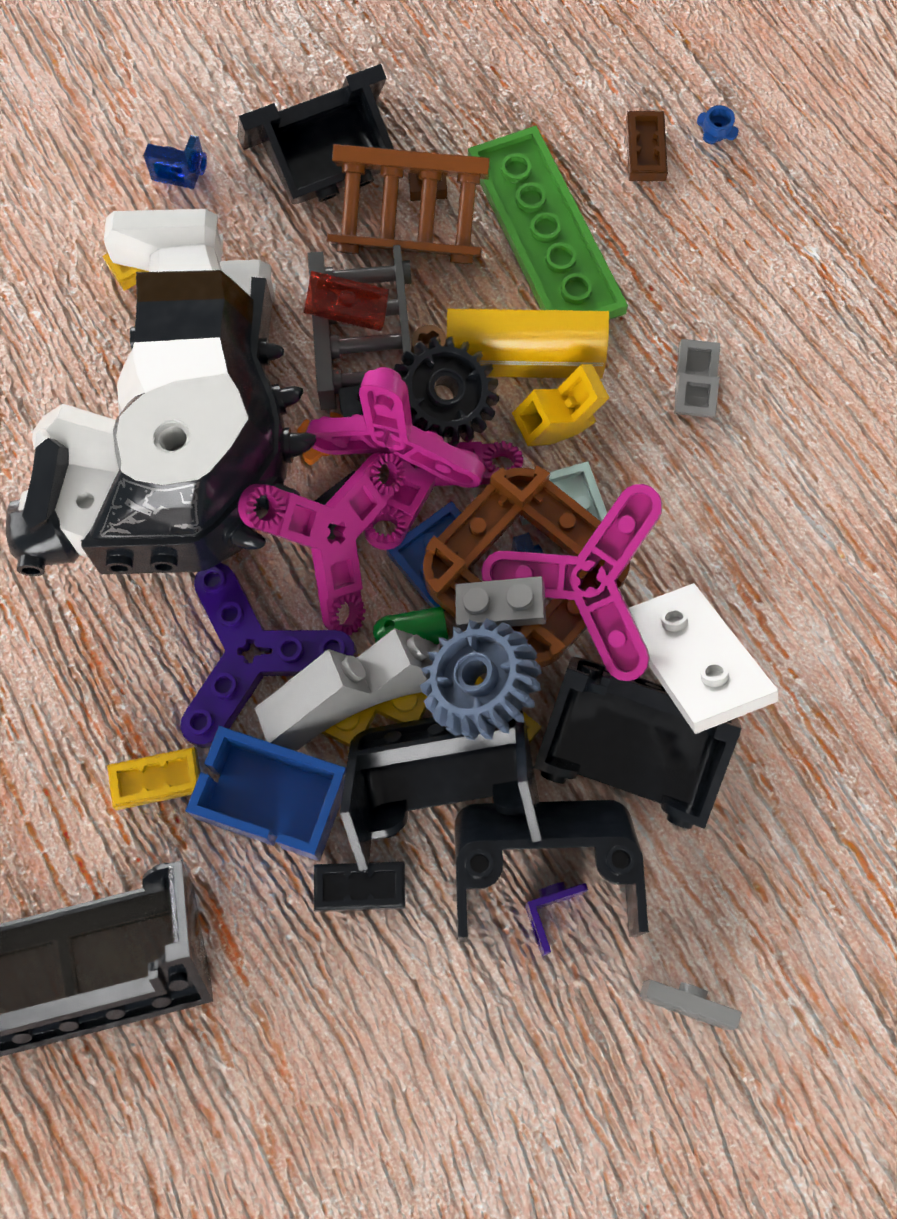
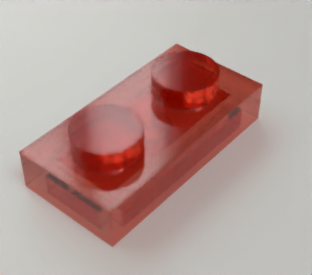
M311 271L303 313L382 331L389 289Z

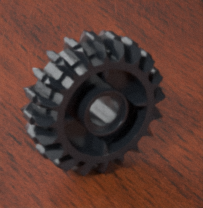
M435 336L430 339L428 348L420 341L415 344L414 353L405 351L401 357L403 364H395L393 370L401 375L402 380L408 387L413 426L423 431L434 432L443 439L446 437L448 444L457 447L460 437L467 443L471 442L475 437L474 431L480 434L483 433L487 428L485 421H491L495 416V411L491 406L498 403L499 395L491 391L498 386V379L486 378L493 370L492 364L482 366L479 364L483 357L482 351L475 352L473 356L467 353L470 346L468 341L464 342L460 349L454 347L455 342L452 336L447 338L444 346H441ZM439 385L448 387L453 394V399L445 400L440 398L436 394L434 387Z

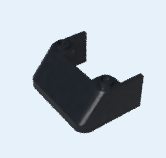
M434 717L374 727L358 733L350 742L340 815L359 871L368 870L371 839H386L398 834L407 823L408 811L493 797L495 808L501 814L513 817L526 814L532 842L542 841L539 796L525 719L524 722H517L514 718L508 722L509 734L502 733L496 727L492 740L485 739L480 733L475 741L467 739L463 734L455 736L445 726H440L433 719Z
M614 800L539 802L542 841L532 842L526 814L517 817L501 814L496 810L494 803L470 804L464 807L456 816L454 833L458 942H467L466 890L485 889L495 884L503 869L502 850L594 847L596 868L600 876L611 884L625 885L629 937H639L649 932L643 856L628 809L620 802Z

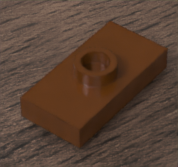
M627 111L628 180L666 181L668 167L664 111Z

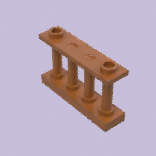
M333 144L332 161L338 167H342V173L346 174L341 235L327 233V242L331 245H337L336 252L359 254V248L393 250V245H401V251L449 255L451 263L473 264V258H482V248L470 245L476 185H480V179L489 180L490 158ZM365 169L380 170V176L384 177L379 238L357 236L361 175H365ZM404 172L418 173V179L422 180L417 241L394 239L399 179L403 178ZM442 176L457 177V183L461 184L455 245L432 243L437 183L442 181Z

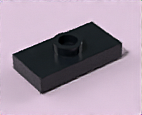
M404 862L369 863L368 870L359 871L357 863L314 865L315 912L406 909Z

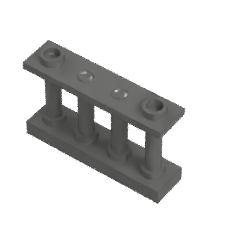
M393 245V266L333 271V267H325L323 251L307 253L317 392L321 410L337 409L336 394H339V388L361 385L365 373L368 372L341 373V369L334 370L333 359H339L340 354L402 349L403 353L405 351L411 352L405 284H412L410 260L402 261L401 245ZM396 281L397 299L336 304L335 300L329 301L328 291H334L335 286ZM399 315L401 333L339 338L338 334L331 335V325L338 324V320Z

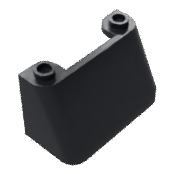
M571 657L533 768L540 770L541 776L547 780L564 784L567 779H575L577 775L593 779L660 803L662 810L668 814L667 820L676 826L692 829L693 825L705 829L742 728L737 717L695 734L662 685L640 677L630 681L618 680L611 676L605 665L579 657Z

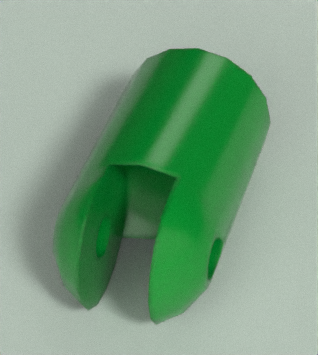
M441 606L396 615H386L376 621L373 627L375 643L394 628L412 635H418L436 645L440 644L438 637L449 640L444 610Z

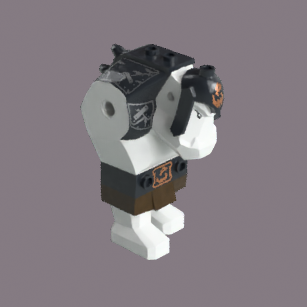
M207 209L113 211L106 218L104 243L111 261L115 264L149 271L136 272L135 326L130 328L132 351L123 366L117 382L119 416L115 420L61 404L44 415L33 430L32 441L35 448V456L29 488L22 492L19 500L10 501L6 514L7 543L10 554L18 560L17 572L20 574L41 576L45 573L46 565L75 563L79 556L88 557L100 575L205 571L232 557L242 549L255 550L265 546V538L257 533V529L247 526L241 520L238 512L240 496L247 487L253 484H266L300 496L297 490L284 485L288 463H293L294 457L309 451L316 442V435L307 432L291 433L290 427L285 428L282 415L287 414V407L299 402L303 394V388L297 386L280 388L279 383L271 385L265 372V366H269L270 361L284 355L283 347L269 343L272 303L275 301L276 284L272 283L271 279L272 268L271 265L261 260L221 261L223 234L218 233L217 214ZM260 495V498L256 499L257 503H254L256 509L253 510L256 511V516L259 519L263 518L269 509V502L265 495Z

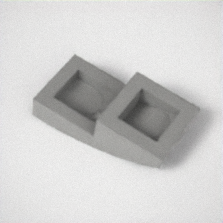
M688 339L680 340L676 370L674 414L715 418L720 378L717 377L721 343Z

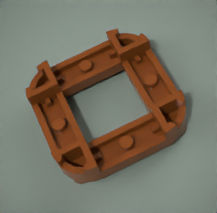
M535 466V469L512 468L505 470L503 467L491 475L490 483L438 538L433 536L425 549L426 553L423 561V580L426 589L432 599L456 619L455 584L482 582L469 570L520 515L570 556H578L601 521L549 480L550 472L539 466ZM601 559L590 572L582 570L579 573V577L583 580L581 588L584 591L589 587L597 589L600 586L601 582L596 577L599 572L598 570L605 564V560ZM630 562L616 580L620 590L629 573ZM553 598L545 607L546 624L512 626V629L521 632L528 640V645L535 649L537 653L535 661L541 668L557 661L587 629L574 600Z

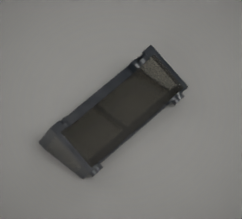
M182 860L173 863H160L148 870L142 878L143 888L0 924V1057L213 1002L212 984L194 886Z

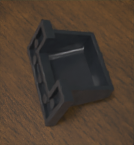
M378 64L348 75L344 80L342 88L278 111L275 103L239 116L237 137L242 149L245 150L261 143L263 144L292 204H299L318 197L319 202H323L339 195V189L345 187L346 174L342 173V167H338L332 161L333 144L394 149L376 104L387 79L382 65ZM365 169V175H361L360 187L373 182V176L379 174L380 170Z

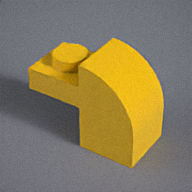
M581 364L557 389H534L512 412V415L527 446L551 445L578 435L596 422L593 414L610 397L593 364Z

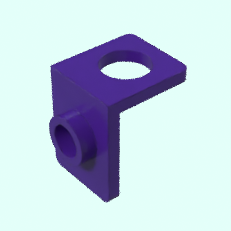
M564 882L552 884L538 890L541 898L526 903L525 908L541 956L550 954L551 950L537 909L584 894L588 890L586 883L566 889Z

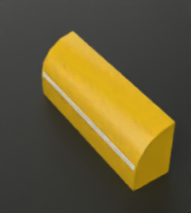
M447 308V338L452 336L455 342L454 347L460 349L464 342L468 341L470 346L467 353L471 356L475 352L482 351L483 357L479 364L481 366L492 364L493 370L487 377L568 378L581 364H593L599 378L602 379L608 350L609 311Z

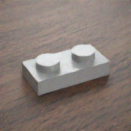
M542 576L455 584L456 626L462 631L467 629L469 619L476 621L480 626H482L486 618L493 620L497 625L504 622L511 627L546 624L545 584Z

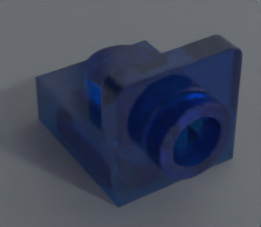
M190 135L184 151L177 150L171 146L163 147L148 143L143 155L151 180L194 189L199 175L205 173L207 166V155L202 150L199 136Z

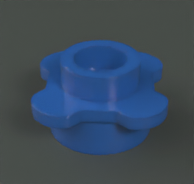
M717 105L711 107L707 112L699 114L697 124L703 129V140L706 143L715 144L723 139L734 140L738 136L739 130L734 126L735 115L728 107Z

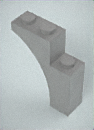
M394 628L357 658L328 649L255 707L266 741L297 751L320 733L358 712L395 698L422 692L419 685L428 679L423 675L421 668L433 664L429 659L428 652H439L442 647L440 644L436 645L418 635H412Z

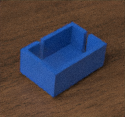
M219 726L204 762L213 774L220 776L219 780L216 783L210 775L200 772L185 811L196 820L272 846L277 843L284 850L320 862L342 802L346 768Z

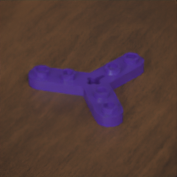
M219 563L213 568L199 571L194 580L195 591L225 652L184 712L181 719L182 734L193 745L200 748H210L218 727L222 726L230 729L264 676H295L328 649L357 658V647L350 636L343 631L264 630L242 585L229 566ZM251 644H255L259 651L271 653L254 656L253 663H249L242 656V652L250 650Z

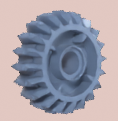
M486 618L482 626H480L476 621L469 619L466 631L463 632L459 627L453 626L454 637L450 640L438 637L442 648L439 652H428L429 659L433 664L421 668L423 675L428 680L419 686L422 689V693L427 696L423 701L426 708L433 713V719L440 726H445L455 736L463 734L469 740L475 741L479 733L485 739L492 740L496 727L502 733L509 734L508 722L513 718L517 722H524V716L520 712L523 707L535 708V701L529 694L541 691L540 683L535 679V677L542 674L541 666L535 661L537 653L531 645H528L526 637L521 632L514 631L509 624L502 622L500 625H497L493 620ZM487 673L484 681L474 686L477 678Z

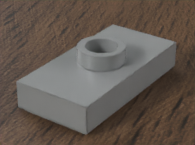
M646 980L643 982L639 996L643 1001L724 1030L738 1029L742 1014L738 1010L707 1000L708 991L683 982L680 983L679 989L653 980Z

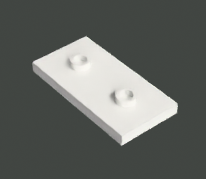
M695 583L629 607V611L648 649L650 656L649 667L695 734L779 701L778 689Z

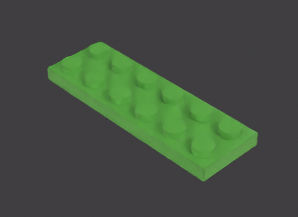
M537 126L468 148V156L490 158L489 180L480 179V185L540 309L609 311V320L626 314L628 304Z

